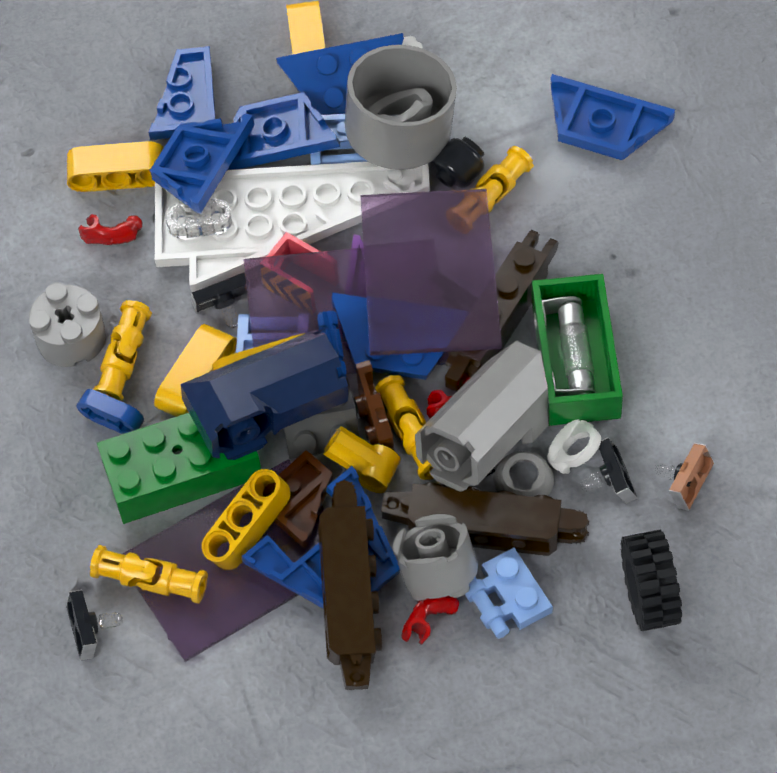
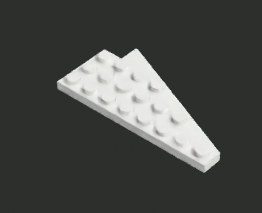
M369 161L227 170L201 213L193 211L155 182L156 267L189 265L191 292L211 286L260 266V263L286 232L307 244H312L430 194L428 163L417 168L405 170L383 168Z

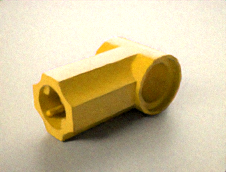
M342 426L336 429L333 436L329 439L323 454L346 469L353 466L359 476L361 486L375 493H385L401 461L400 456L391 448L379 444L371 445Z

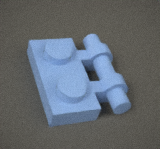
M515 548L483 563L482 572L486 578L477 579L474 577L471 583H469V591L465 594L469 602L476 604L482 614L480 616L481 621L486 629L493 631L497 639L503 638L509 633L510 630L505 622L511 618L519 630L553 612V606ZM496 592L503 605L494 606L488 595Z

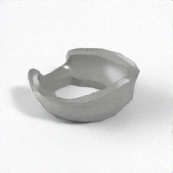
M515 451L505 456L497 465L493 475L497 491H511L516 495L548 496L555 482L553 469L537 453L528 451ZM527 461L535 465L538 470V478L533 483L531 489L521 490L513 487L509 472L514 464Z

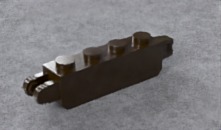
M531 229L522 243L516 242L448 347L449 357L446 361V366L450 368L445 375V387L457 392L465 384L468 377H472L488 360L503 350L532 304V281L543 280L548 276V265L558 248L559 243L557 240L550 238L542 251L536 250L534 248L538 243L540 234Z
M343 479V481L336 482L332 494V507H327L320 514V524L318 525L326 657L334 665H340L345 690H363L369 687L371 664L374 662L376 651H382L381 628H374L373 614H379L378 591H371L370 577H376L375 554L369 555L368 541L374 540L373 519H366L365 506H357L355 485Z
M433 482L424 484L413 483L411 492H385L381 508L382 519L408 525V530L416 527L415 521L425 516L435 514L454 516L458 523L466 525L473 548L508 551L515 548L517 553L549 556L557 550L558 542L581 544L589 536L587 531L589 520L584 511L561 508L562 500L553 499L547 495L531 497L516 495L511 491H498L497 493L479 491L474 487H468L460 492Z

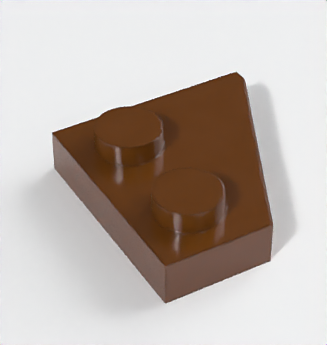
M370 360L357 363L356 373L359 396L354 397V403L359 418L366 417L369 426L364 427L367 441L371 445L379 444L394 450L393 435L381 395L376 392L373 384V369Z
M307 450L279 474L289 485L290 499L274 520L279 527L303 548L310 541L327 496L326 488L333 480L332 472ZM270 483L264 488L263 497L269 496L274 492L276 483Z

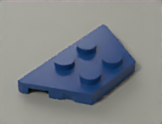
M403 33L278 57L276 62L294 84L299 93L304 92L321 115L345 114L347 80L354 63L373 49L388 45H402L404 36Z
M552 74L550 77L558 142L624 160L674 120L675 109Z
M304 92L239 107L233 119L234 123L242 122V115L250 114L253 115L255 125L228 170L243 169L340 147V141Z
M242 115V122L222 124V120L219 118L207 120L203 123L193 122L178 125L150 169L152 180L193 211L201 213L255 125L253 115Z
M332 293L331 300L341 325L340 329L344 340L347 342L355 370L357 363L370 360L373 372L400 375L402 377L426 380L437 362L444 356L449 345L469 316L467 312Z

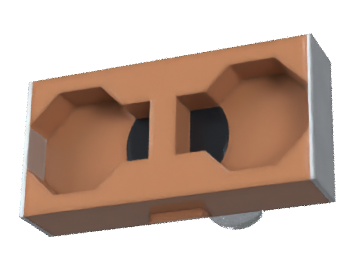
M694 443L684 463H680L678 466L660 463L655 467V474L660 478L674 480L669 492L677 508L689 511L714 461L706 445Z

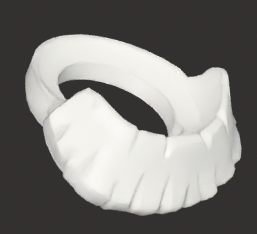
M585 420L569 422L551 442L548 448L549 453L547 454L548 463L563 474L570 473V467H578L584 464L596 453L601 443L600 433L594 428L593 424ZM590 437L589 443L581 452L571 456L568 455L567 451L574 442L581 438Z

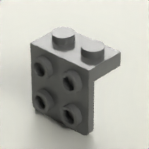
M347 377L348 402L284 428L289 459L298 458L305 450L312 455L324 453L329 439L340 426L360 437L354 401Z

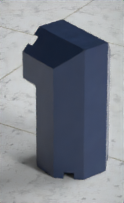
M315 329L181 384L182 400L212 457L220 458V453H224L228 460H236L262 449L268 443L265 436L271 430L275 436L281 429L348 402V383L345 376L338 379L337 368L342 365L325 333H319V330Z

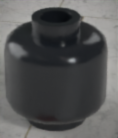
M463 137L462 140L453 138L449 140L444 149L434 159L435 167L438 170L435 176L448 188H452L453 185L466 188L484 169L485 164L482 157L485 154L471 139Z

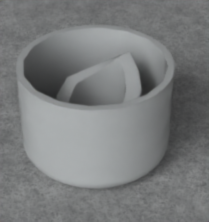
M410 45L383 46L361 56L352 66L347 80L344 124L346 136L352 148L370 163L388 169H413L433 161L444 149L451 137L457 86L450 67L432 52Z

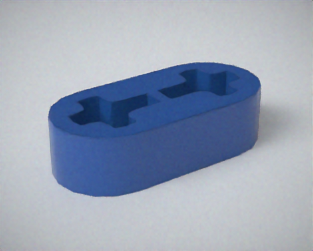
M87 389L76 405L78 411L86 418L121 434L140 429L144 422L143 415L136 408L93 389Z

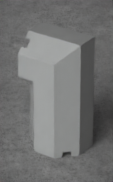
M518 341L513 342L488 360L415 434L416 457L422 464L426 461L431 464L433 469L429 473L436 481L460 492L466 490L471 484L472 487L478 485L520 439H522V444L533 443L548 427V387L541 351Z

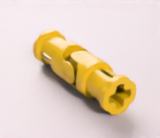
M511 146L503 161L499 165L494 164L478 180L476 188L469 189L464 195V200L455 209H450L445 214L450 227L456 232L467 236L472 231V225L481 216H487L492 211L494 204L499 203L516 186L515 181L524 172H529L534 167L530 155L522 148Z
M126 300L121 304L120 311L122 315L119 324L112 331L111 342L101 363L100 370L102 375L100 381L93 388V390L122 402L124 399L122 391L125 382L131 378L138 351L136 349L142 345L144 339L142 331L145 322L152 315L147 305L131 300Z
M400 375L388 376L379 381L375 387L376 392L380 393L381 399L388 410L386 416L397 436L403 440L405 452L412 456L416 462L419 478L422 480L434 479L429 473L433 469L428 461L422 464L416 457L415 434L426 424V420L416 401L410 399L403 388L405 385L404 379Z
M98 545L95 549L90 563V576L98 579L100 576L120 580L121 585L129 587L138 586L142 590L165 596L173 593L189 597L193 603L197 604L203 599L207 587V571L199 570L197 573L180 569L176 563L154 558H144V560H141L138 554L129 552L127 555L108 551L106 546ZM160 567L163 568L161 576H160V573H159V572H160Z

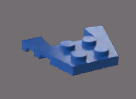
M351 466L327 486L326 492L332 497L336 482L343 481V479L355 485L357 506H365L366 519H373L374 540L368 541L369 555L375 554L376 577H370L371 591H379L400 573V568L382 526H379L373 513L372 504L367 494L363 491L359 482V476L354 467ZM267 535L242 555V561L245 565L323 608L319 543L296 562H292Z

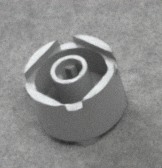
M59 282L52 283L46 288L45 292L37 297L31 306L29 323L36 345L43 358L51 364L60 367L76 366V362L85 359L88 362L95 358L102 350L106 340L102 314L97 298L85 288L76 285H64Z
M435 514L416 520V527L407 533L405 528H403L397 534L393 543V550L405 586L414 600L421 601L427 598L433 599L446 596L457 598L469 591V583H471L478 571V562L464 523H458L456 517L451 515Z

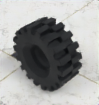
M659 529L622 537L620 543L622 549L620 550L623 559L625 585H627L631 609L640 631L681 623L682 600L679 596L680 586L677 582V571L673 564V555L669 551V543L665 539L664 532Z

